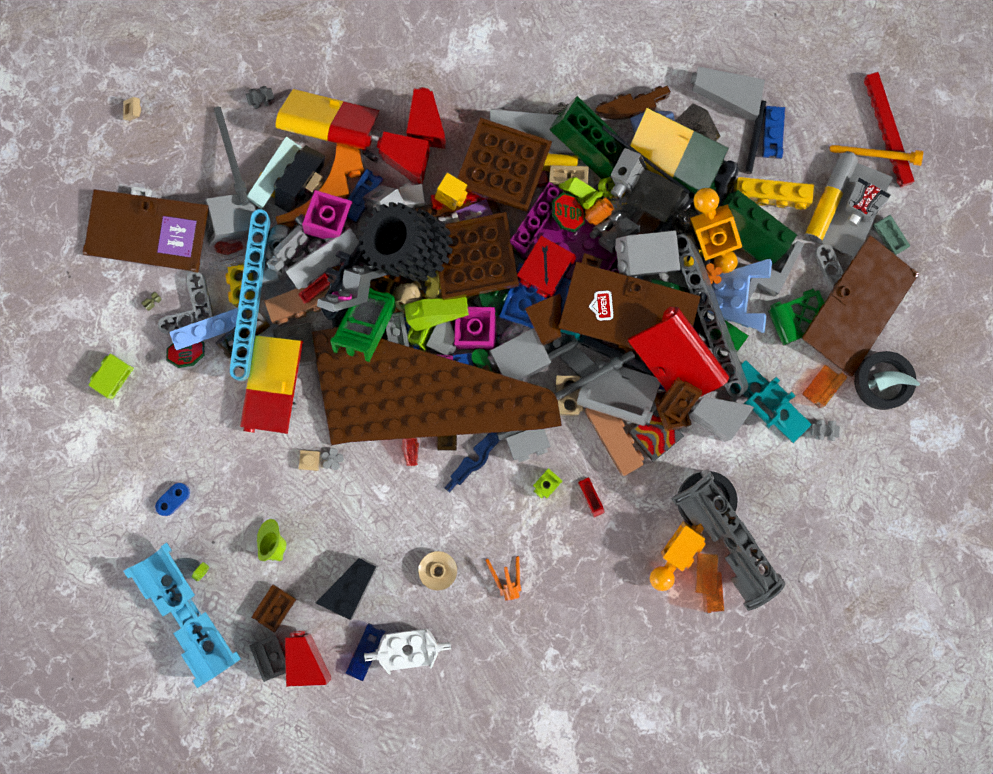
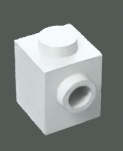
M406 183L403 187H400V195L406 206L410 208L425 206L422 184Z

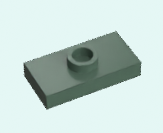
M891 214L873 224L887 249L895 255L910 247Z

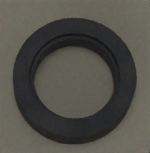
M882 351L862 361L855 372L854 385L858 396L865 404L874 409L889 410L905 404L912 397L916 386L902 384L900 392L894 398L882 399L876 396L869 388L868 374L871 368L877 363L885 362L892 364L899 372L907 374L916 379V373L912 364L904 356L896 352Z
M710 471L711 475L714 476V483L722 489L725 498L736 512L738 498L733 484L722 474ZM701 472L689 476L680 486L678 494L702 479ZM677 505L683 519L690 525H693L681 506Z

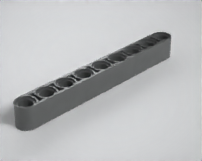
M690 233L677 235V244L682 272L691 294L700 296L701 292H704L707 295V301H703L700 297L697 312L713 355L729 375V380L725 384L727 393L731 397H739L747 390L748 382L695 239ZM682 237L687 240L686 247H683L680 243ZM688 255L693 257V265L687 262ZM695 274H698L700 276V283L695 282ZM708 310L714 313V319L708 318ZM715 328L718 329V330H720V332H721V337H716V336H715V334H714V329H715ZM721 347H725L727 349V355H723L721 353ZM727 365L733 366L734 373H730L727 370ZM734 383H738L741 386V391L735 390Z

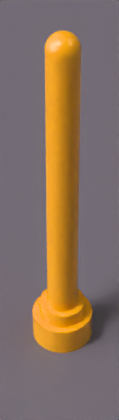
M831 145L829 147L830 152L833 153L849 151L861 156L906 160L916 166H921L924 153L922 150L904 153Z

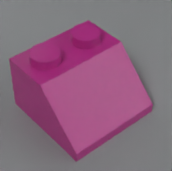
M315 190L302 223L304 233L322 239L340 237L352 201Z
M468 307L469 315L456 319L454 345L458 349L492 350L496 348L497 326L495 307Z

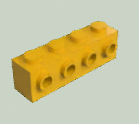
M738 177L734 182L733 192L739 190L760 206L776 205L779 208L795 207V209L804 210L813 202L814 185Z

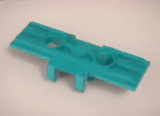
M745 360L741 364L748 382V388L743 393L747 398L744 404L753 407L752 411L766 423L765 426L767 428L774 424L794 443L812 425L789 402L796 395L792 391L787 393L778 384L780 380L777 377L768 382ZM734 383V386L741 391V386L738 383ZM752 383L760 385L761 390L759 393L751 391ZM756 397L773 413L772 418L753 401ZM781 410H785L788 413V418L785 421L780 419Z

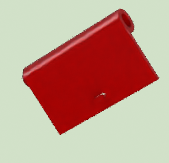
M679 307L667 308L663 313L664 315L660 323L628 338V342L666 391H668L677 377L701 389V396L722 387L729 380V375Z

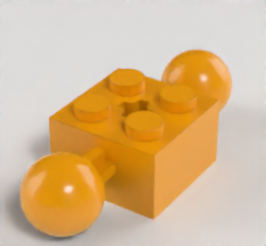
M702 188L694 196V206L703 214L690 219L705 261L714 258V268L720 267L722 273H730L737 267L738 263L737 256L732 251L742 247L735 220L728 204L717 208L719 196L716 191L711 188Z
M682 521L661 551L662 557L667 560L666 564L656 567L650 574V583L654 589L658 591L669 590L675 581L674 571L676 568L683 571L685 568L689 569L694 562L693 556L696 552L700 553L706 544L704 542L705 537L702 534L704 530L702 524L690 526Z

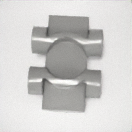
M817 420V424H812L811 435L816 436L817 440H824V437H827L828 441H835V437L839 438L840 426H836V421H828V425H825L824 420Z

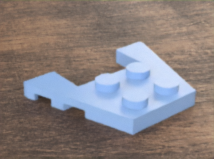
M771 259L734 269L730 273L717 275L721 277V282L718 284L713 282L711 285L724 320L733 321L744 327H750L765 333V313H747L750 278H770ZM708 310L709 315L714 316V313Z

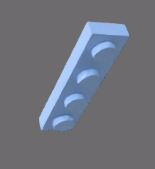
M238 308L170 331L175 349L178 350L229 332L236 327ZM245 312L243 313V318H244V319L247 318Z

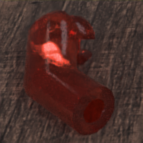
M219 241L215 244L214 249L219 254L230 255L243 250L244 247L241 241L232 244Z

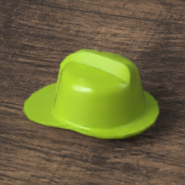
M268 519L258 530V559L263 562L267 560L282 561L287 543L280 535L278 522L274 519Z

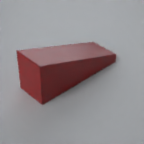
M324 273L298 294L304 304H307L330 288V282L327 280L330 275Z
M590 478L579 481L578 484L593 517L604 514V507Z

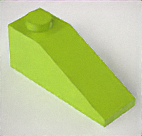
M442 298L422 299L406 304V322L415 331H419L468 316L467 298L443 300Z

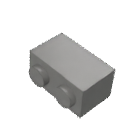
M544 429L527 430L506 438L513 460L518 459L519 462L530 459L529 455L534 453L537 456L547 453V448L551 447Z

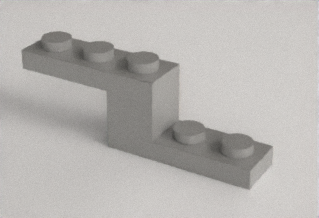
M797 240L794 244H791L785 253L788 255L786 260L780 262L777 271L771 269L770 278H750L748 302L756 287L774 297L779 294L804 243Z

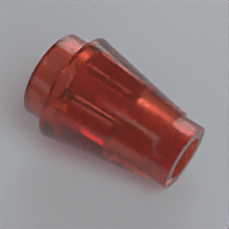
M417 438L402 439V444H400L406 466L418 465L420 442L417 441Z

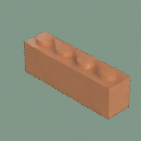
M305 288L294 289L264 300L272 323L281 326L289 323V319L295 317L296 319L306 317V313L314 311V313L322 311L320 307H317L318 298L324 297L329 289L307 304H304L298 295Z
M589 408L584 410L622 477L644 465L642 462L644 457L639 450L636 451L632 444L635 442L629 433H625L623 429L625 425L622 419Z

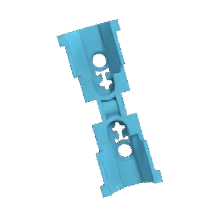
M165 543L156 553L123 572L127 578H133L146 600L152 599L162 617L171 612L181 629L173 634L185 651L181 656L196 678L193 680V683L199 688L237 663L241 658L237 651L232 653L207 613L205 612L201 615L191 599L195 594L171 557L172 549L168 543ZM165 575H169L172 578V583L169 586H165L162 583V578ZM176 585L177 588L173 590L176 594L181 593L180 602L178 600L174 601L173 597H175L173 591L168 593L167 589H171ZM195 625L197 627L202 626L203 629H201L200 632L203 636L206 634L208 635V637L202 639L200 642L198 639L202 637L199 633H194V630L196 629ZM207 640L211 641L214 645L211 652H207L203 648V644Z

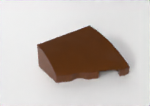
M560 294L525 308L542 345H546L561 337V329H558L561 320L562 297Z

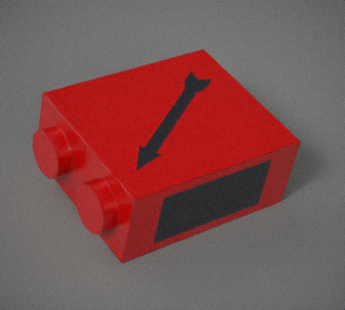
M540 236L517 274L521 280L519 283L527 288L534 287L537 289L536 293L544 298L547 296L553 297L574 263L576 256L549 239Z

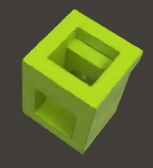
M548 468L533 485L535 488L533 492L541 499L543 497L547 499L563 481ZM544 481H548L550 483V487L548 489L543 487Z

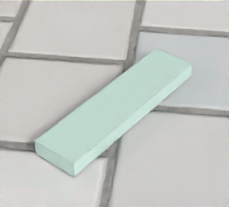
M285 137L248 193V200L262 209L275 190L274 183L276 179L283 176L286 166L294 161L295 154L302 147L288 137Z

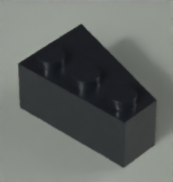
M307 145L302 150L297 151L294 161L286 166L283 176L278 177L274 183L275 205L288 213L296 209L298 201L305 199L306 195L304 192L306 191V186L314 173L320 174L323 169L325 155Z
M362 557L358 558L315 603L349 620L353 619L378 565Z

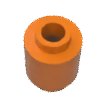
M607 198L599 199L593 206L585 210V218L590 224L597 225L612 214L611 212L614 210V207Z

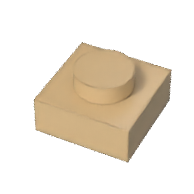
M132 97L123 101V120L131 121L140 117V98Z
M315 172L306 186L307 192L312 196L315 190L319 191L324 185L321 175Z
M300 450L299 469L319 471L321 452Z

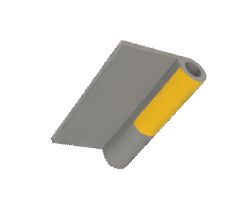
M491 109L490 121L552 141L542 171L550 172L551 165L577 166L578 157L549 130L558 114Z
M846 151L840 154L804 235L812 241L828 244L834 250L855 257L863 245L875 218L874 216L870 222H865L861 219L856 227L847 222L851 213L847 212L845 208L855 183L860 177L887 191L893 177L857 163L856 155Z

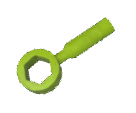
M611 177L603 178L599 181V192L594 193L583 203L585 209L593 206L601 196H613L611 191L615 184Z

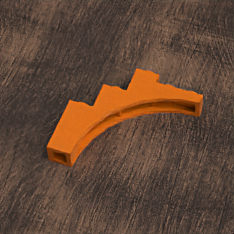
M337 143L332 170L324 185L320 188V192L348 199L350 192L346 177L356 178L364 173L360 149ZM311 199L289 213L276 216L277 225H285L290 229L294 228V225H298L295 218L301 214L305 217Z

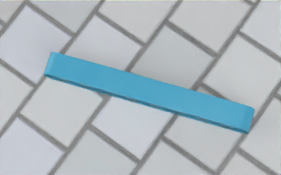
M262 209L255 210L250 220L230 363V375L237 381L246 380L249 377L268 245L267 239L271 224L267 212ZM259 216L266 217L265 222L262 224L256 223V219ZM259 234L262 235L263 240L255 243L254 237ZM255 253L260 254V259L257 262L251 261V256ZM252 272L258 273V277L254 281L248 280V276ZM249 291L255 292V297L252 300L246 299V293ZM246 310H251L253 313L249 319L243 318V313ZM243 329H249L250 335L247 338H241L240 336ZM246 348L247 355L243 358L238 357V350ZM238 367H243L245 371L241 377L235 375V370Z

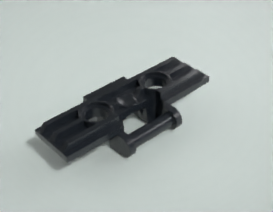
M359 242L351 255L343 251L337 252L335 256L341 258L339 263L342 267L339 271L327 267L325 274L330 275L327 279L330 282V288L326 295L341 291L345 269L369 262L362 256L365 253L360 251L359 246L363 245L362 242ZM320 308L329 321L338 313V311L332 312Z

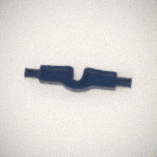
M496 432L488 433L473 448V451L479 456L477 462H474L469 457L463 459L450 476L452 479L444 487L449 493L457 484L461 485L472 472L481 469L485 465L489 453L500 441Z

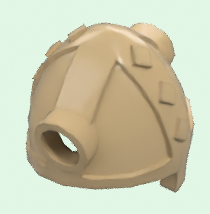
M414 281L412 284H401L395 288L392 295L395 299V305L404 314L406 304L422 300L420 283Z

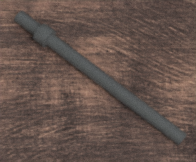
M217 106L214 108V112L235 181V192L239 195L241 205L246 206L249 204L246 195L247 188L241 178L222 109Z
M630 351L619 358L611 359L610 363L555 393L557 399L564 398L613 369L617 370L623 367L622 364L635 358L633 352Z

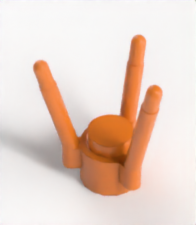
M516 556L515 564L516 585L515 582L510 580L508 568L504 567L507 583L502 586L489 559H486L485 561L499 588L500 595H504L505 601L519 598V592L522 591L520 586L519 556Z

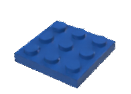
M522 263L518 265L517 274L523 266ZM567 278L563 279L555 295L560 294L562 297L561 316L571 280ZM519 283V287L510 288L500 318L533 329V324L525 308L550 297L544 298L536 293L537 289L534 287L527 288Z

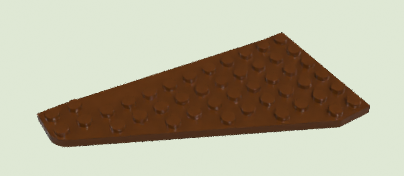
M339 327L311 332L331 446L350 442L538 430L562 426L558 399L548 388L382 338L370 362L365 361L364 353L356 351L354 356H350L347 354L346 347L340 346L337 353L333 352L331 339L335 336Z

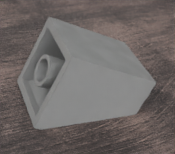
M238 194L206 199L203 204L209 205L204 233L208 247L248 236L251 215L255 211L256 205L248 200L249 204L242 206ZM260 216L256 219L258 224H261Z
M676 231L630 235L615 239L619 274L644 276L680 270Z
M534 328L492 349L488 354L489 357H487L491 367H495L498 374L518 380L526 379L543 371L552 363Z
M702 397L696 401L688 415L705 429L726 442L732 440L753 410V407L746 404Z

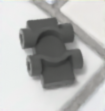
M261 86L257 90L254 88L250 89L249 93L246 94L248 104L253 105L254 109L260 108L261 102H264L265 106H270L272 104L271 100L274 99L272 88H267V86Z

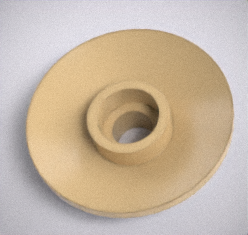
M441 551L427 554L419 565L418 573L420 580L431 590L439 591L450 587L457 577L455 560L449 554ZM436 567H440L442 569L441 574L435 573L434 570Z

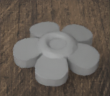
M331 448L329 453L323 452L321 457L323 460H326L323 462L324 468L328 469L331 465L333 470L340 468L338 462H342L344 457L342 454L337 455L338 450L336 448Z

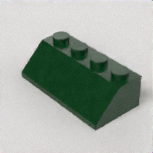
M578 96L558 115L549 129L601 179L611 176L623 150L626 148L602 129L605 126L620 137Z
M739 190L728 194L721 207L727 204L729 206L741 240V249L759 262L771 259L773 266L788 251L797 234Z

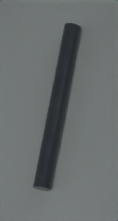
M761 100L759 115L754 124L745 173L752 174L767 103L764 100Z

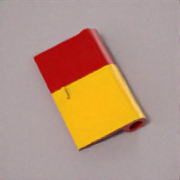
M293 89L277 114L276 128L366 150L367 147L371 146L372 136H369L370 130L380 110Z
M255 336L250 374L247 381L240 427H244L243 431L255 433V429L288 434L303 341Z

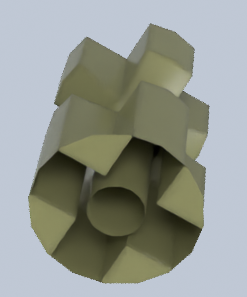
M156 292L151 294V299L146 298L141 302L148 311L155 306L154 302L159 303L162 300Z

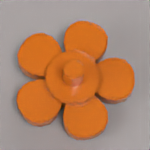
M707 264L706 271L711 284L713 282L715 284L720 283L721 277L717 275L722 273V269L720 267L714 269V264Z

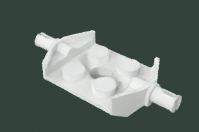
M427 628L383 635L376 652L364 653L365 662L379 661L388 674H391V670L427 665L431 669L438 652L451 650L450 641L438 643V640H435ZM405 645H411L413 647V649L409 652H405L402 650L403 646Z

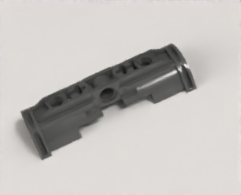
M706 469L700 473L703 477L702 479L671 499L676 506H681L694 526L702 524L713 542L719 538L722 539L731 552L725 557V560L736 574L730 580L745 600L743 605L750 611L776 597L783 590L786 583L782 576L775 572L745 524L739 519L725 496L718 489L713 481L714 476L711 475L710 470ZM716 499L721 503L720 510L715 508L714 502ZM760 564L765 569L764 575H761L759 572Z

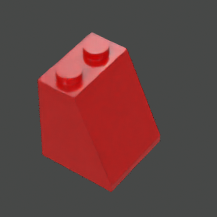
M424 87L414 88L406 132L407 136L429 141V147L446 149L445 133L433 91Z
M383 131V136L379 137L377 143L382 160L416 185L422 184L423 186L430 155L429 141Z
M297 630L290 633L285 638L286 687L327 685L331 681V675L311 634H305V630Z

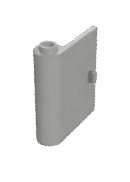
M596 359L595 364L601 368L608 364V362ZM624 367L617 370L613 369L585 385V387L583 386L578 396L577 405L645 426L646 423H650L653 412L650 411L661 383L656 377Z

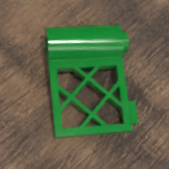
M812 288L803 292L804 296L784 304H781L779 301L770 305L771 309L768 310V313L783 346L801 339L804 334L800 327L801 321L811 324L824 304L819 290L815 291ZM813 296L818 301L817 308L808 305L809 299ZM798 304L803 307L800 315L793 312L791 305ZM806 308L815 312L812 320L803 317Z

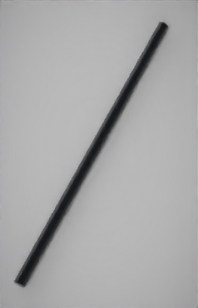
M605 126L602 127V129L605 132L611 135L614 139H616L626 148L636 153H639L637 150L631 147L628 143H626L624 140H622L608 128H606ZM641 154L647 164L684 192L690 193L687 188Z

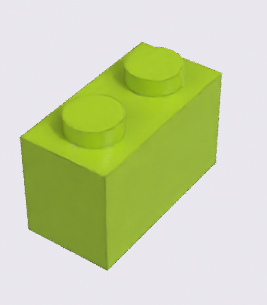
M110 353L109 356H105L101 361L102 366L100 369L92 374L90 377L91 382L88 386L106 398L113 400L134 367Z

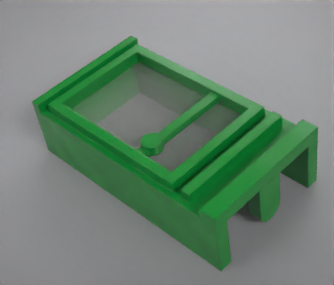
M369 288L367 302L348 308L335 336L331 339L333 352L337 353L340 346L346 347L348 355L354 356L356 351L364 353L365 361L370 362L396 308L394 296Z

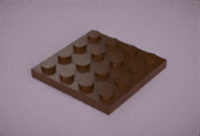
M480 117L457 179L467 184L466 192L527 212L552 141Z
M506 212L445 224L451 233L448 236L453 241V244L448 246L453 250L452 254L447 253L446 257L450 259L448 264L443 262L441 265L444 267L443 271H438L443 300L458 299L520 286L513 245L510 242L511 234Z

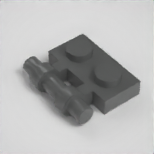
M619 211L608 216L603 223L597 224L593 228L594 230L589 233L592 239L600 236L601 238L598 239L599 245L612 254L616 251V238L636 235L640 232L639 226L625 217L622 221H619L618 219L622 217ZM610 226L613 227L611 230L606 231V229Z

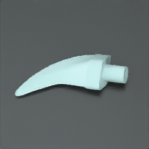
M896 371L873 374L875 379L868 381L870 389L878 386L879 390L886 389L895 384L920 385L913 377Z

